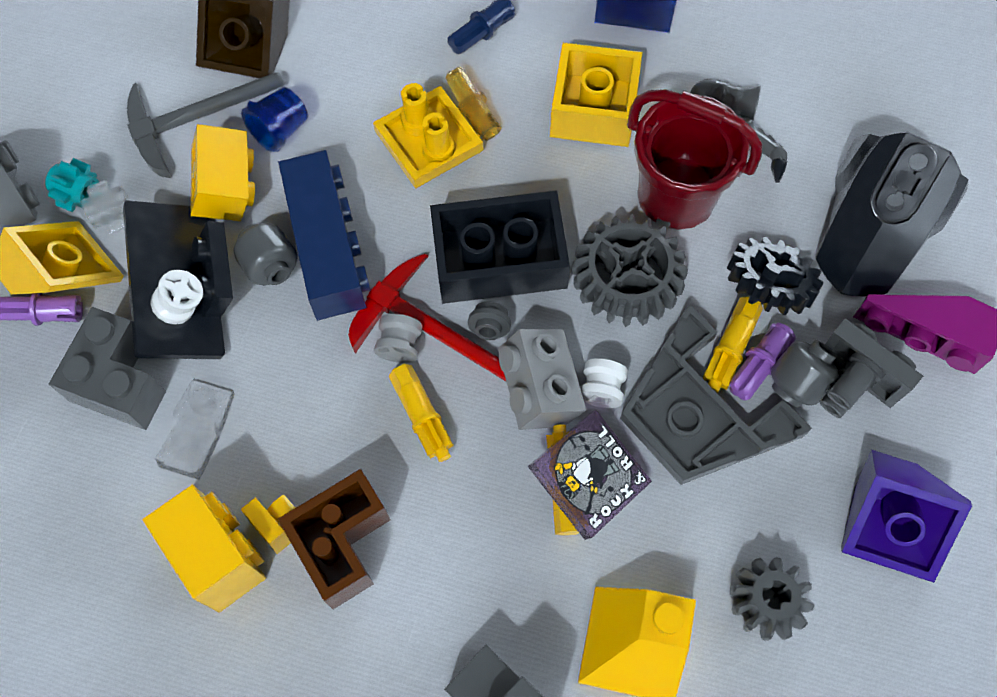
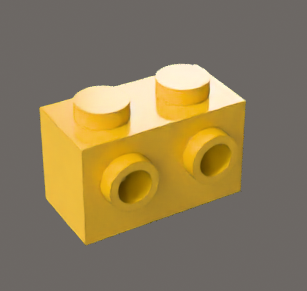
M201 124L196 125L191 146V216L241 221L246 206H253L255 183L248 181V173H251L253 169L254 149L247 148V131Z

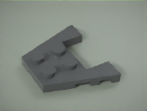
M689 305L683 312L679 322L667 338L662 350L645 374L620 417L625 425L680 485L801 439L812 429L784 399L752 426H748L687 363L691 357L714 340L718 333L692 305Z

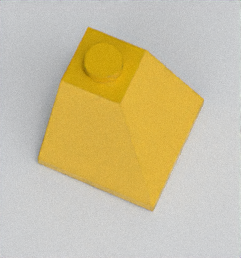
M79 221L3 227L0 235V281L10 294L48 293L121 282L124 277Z
M595 587L578 683L636 697H676L689 651L696 600L648 589Z

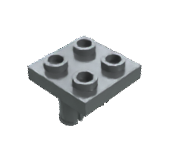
M845 318L825 344L837 355L833 362L842 372V375L820 401V405L833 416L841 418L847 410L852 408L864 392L868 391L891 408L910 393L924 376L915 370V363L905 354L899 351L891 352L876 341V334L867 326L858 322L853 324Z

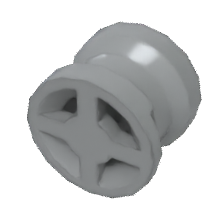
M383 315L379 321V330L382 334L375 344V354L393 362L406 363L415 361L418 355L417 350L414 348L415 341L421 335L422 323L406 315Z

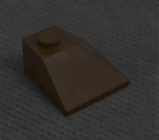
M198 0L196 66L254 78H262L274 73L287 38L290 0Z

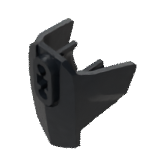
M908 131L881 137L866 134L857 137L853 141L835 178L836 196L834 198L829 227L815 257L824 276L841 294L867 297L868 294H887L927 239L943 230L964 197L969 184V179L961 174V170L952 152ZM918 153L925 155L928 159L927 165L919 170L912 169L909 165L911 156ZM899 191L903 194L904 203L895 207L889 205L886 199Z

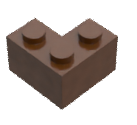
M362 469L357 470L278 518L280 525L323 601L333 610L374 584L354 551L352 544L386 524L391 519Z

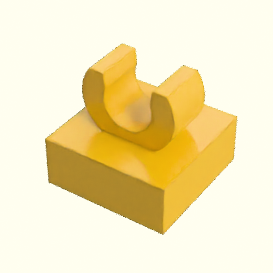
M285 495L277 498L267 510L256 497L240 509L276 554L280 553L291 543L278 521V518L296 508Z

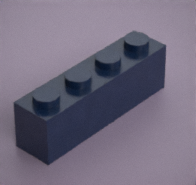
M326 150L278 161L308 301L316 320L366 309L363 292L370 291L371 289L365 266L356 267L354 257L360 256L362 253L356 231H347L346 223L353 221L347 197L339 198L338 190L345 188L339 164L331 166Z

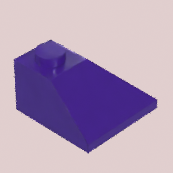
M871 449L854 489L841 551L842 553L934 583L972 508V503L920 465Z

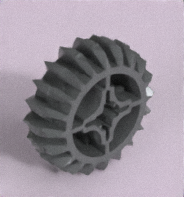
M633 214L628 218L627 223H622L615 215L611 220L610 227L600 221L596 225L595 233L587 231L584 235L583 244H579L576 248L575 257L577 259L572 263V272L576 275L573 281L575 289L582 290L580 293L582 304L593 302L591 308L593 315L604 310L607 312L606 320L608 323L613 322L615 316L623 317L622 322L627 327L630 325L632 317H636L640 324L644 326L648 323L649 314L659 320L663 317L665 308L670 310L674 308L677 302L676 296L682 295L685 288L683 280L686 279L688 269L687 266L682 265L686 258L685 251L676 250L678 246L677 237L665 239L667 233L665 225L654 230L651 228L652 221L650 217L642 225L636 223ZM650 257L658 264L663 280L654 275L655 270L648 265ZM598 261L605 265L604 270L611 275L608 285L604 283L596 270L595 265Z

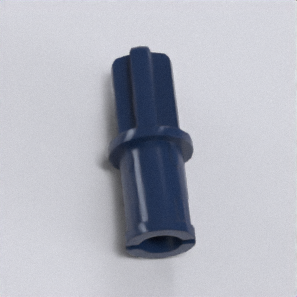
M495 0L484 10L471 13L470 21L448 36L447 43L455 54H461L479 40H489L497 28L515 17L516 13H514L515 8L510 0Z

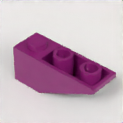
M868 294L853 315L854 318L864 322L869 329L880 333L886 332L903 340L911 349L928 352L945 360L950 367L959 371H968L976 374L993 359L997 350V309L970 296Z

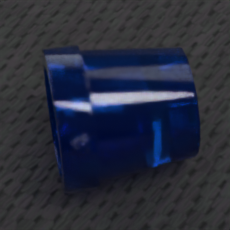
M282 87L257 102L249 101L247 106L242 109L241 116L250 134L262 147L270 152H279L285 145L286 140L307 121L308 112L295 92L287 87Z

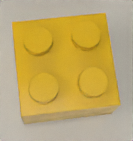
M562 42L551 109L550 137L629 147L632 130L627 127L630 106L637 96L642 52Z
M192 484L142 519L191 597L219 613L267 579L259 568V565L265 562L264 558L250 539L246 540L238 529L234 531L240 525L239 521L225 503H221L212 491L205 495Z

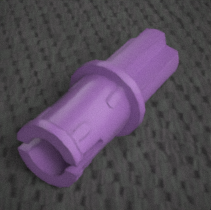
M32 293L31 297H0V320H31L35 326H40L43 322L50 321L80 322L83 316V303L80 302V295L51 296L42 295V293Z
M778 322L776 324L773 323L759 344L746 352L747 360L730 381V392L734 396H738L745 401L751 399L765 378L771 375L773 365L796 340L795 333L788 326Z

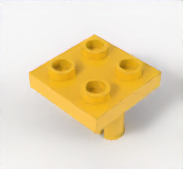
M411 83L406 85L401 90L403 106L373 122L375 133L415 189L483 151V141L441 86L426 93L420 84Z

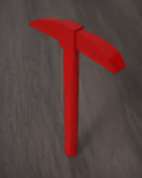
M428 254L416 256L402 263L382 281H378L366 296L367 300L365 303L367 308L358 310L351 322L348 336L355 354L384 312L389 314L391 311L394 314L406 315L417 319L422 323V331L506 382L498 356L400 298L399 292L429 257Z

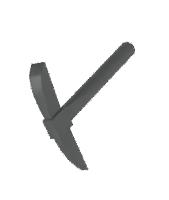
M275 72L154 119H151L150 116L147 117L137 83L135 82L131 87L127 101V117L129 121L127 126L132 140L149 168L159 176L172 178L155 140L159 138V133L284 86V80L280 73Z

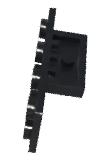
M125 201L123 205V219L135 356L137 358L222 359L225 354L221 317L233 299L224 222L210 221V218L191 216V206ZM171 270H183L193 274L201 282L203 288V297L197 305L195 312L189 320L182 324H170L160 320L152 311L150 304L151 297L158 287L160 279Z

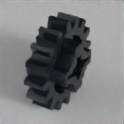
M763 237L760 243L753 238H748L746 244L739 243L727 265V269L731 271L728 280L738 283L735 291L750 295L748 300L750 304L758 301L761 302L764 310L767 312L772 307H777L782 315H787L790 308L797 314H801L805 307L811 308L823 285V281L818 279L821 270L810 267L813 262L811 257L802 258L799 256V248H792L788 245L785 247V242L782 240L777 245L772 244L768 237Z

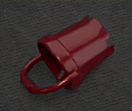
M665 89L648 90L636 96L630 106L627 127L636 132L634 152L639 169L637 196L641 209L655 223L657 218L664 222L670 223L669 228L681 230L696 227L709 218L723 191L728 189L737 177H740L742 173L753 175L756 172L762 157V142L757 132L744 119L738 117L730 107L718 100L687 91L678 93ZM660 101L652 105L640 121H638L643 105L649 102ZM751 146V154L747 162L749 147Z

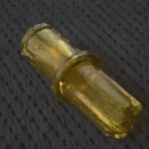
M456 67L449 71L445 79L459 102V111L463 116H466L482 141H488L497 136L501 131V126L488 108L486 95L483 92L477 91L463 67Z

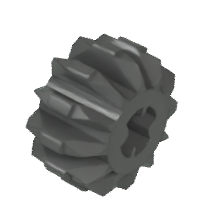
M775 557L771 560L769 566L761 558H757L751 563L752 571L746 568L738 571L736 576L742 585H733L729 593L733 597L743 600V602L735 605L731 610L733 615L747 613L749 618L743 625V629L746 632L753 630L760 624L762 640L768 641L772 639L775 631L782 640H786L792 637V627L801 630L807 626L808 622L802 613L812 611L815 604L808 599L802 598V594L812 589V584L809 582L797 584L794 580L799 575V567L793 566L786 572H783L781 558ZM769 589L775 592L773 598L779 597L780 604L774 608H770L767 605L770 599L765 601L763 599V593Z

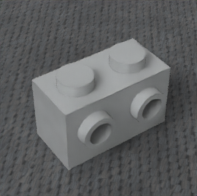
M519 329L498 348L499 364L502 371H504L510 393V407L515 413L519 430L553 428L554 425L560 424L567 425L587 411L564 329Z

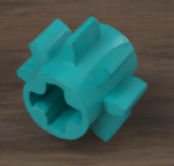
M73 158L70 164L61 161L52 166L47 173L45 186L49 191L48 197L55 199L56 206L73 212L76 206L84 209L92 205L99 195L100 182L96 179L97 174L90 171L91 165Z

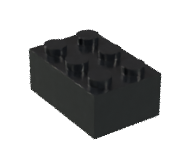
M557 190L430 205L442 304L568 289L570 263Z

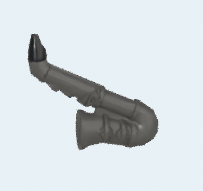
M711 79L697 82L692 87L690 93L718 100L730 107L738 117L744 119L757 132L762 142V154L772 160L771 172L774 181L779 183L786 170L787 152L780 144H776L771 135H766L761 128H754L752 121L755 118L761 86L741 88V86L730 85L728 82Z

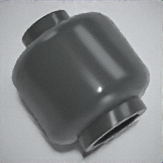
M254 223L247 226L239 234L233 250L235 259L247 278L257 285L266 286L283 283L289 278L297 262L296 250L284 232L277 225L269 223Z
M814 340L812 344L794 341L771 368V376L774 380L772 384L773 390L782 399L795 407H800L802 404L810 406L818 404L840 376V372L833 362L837 355L818 340Z

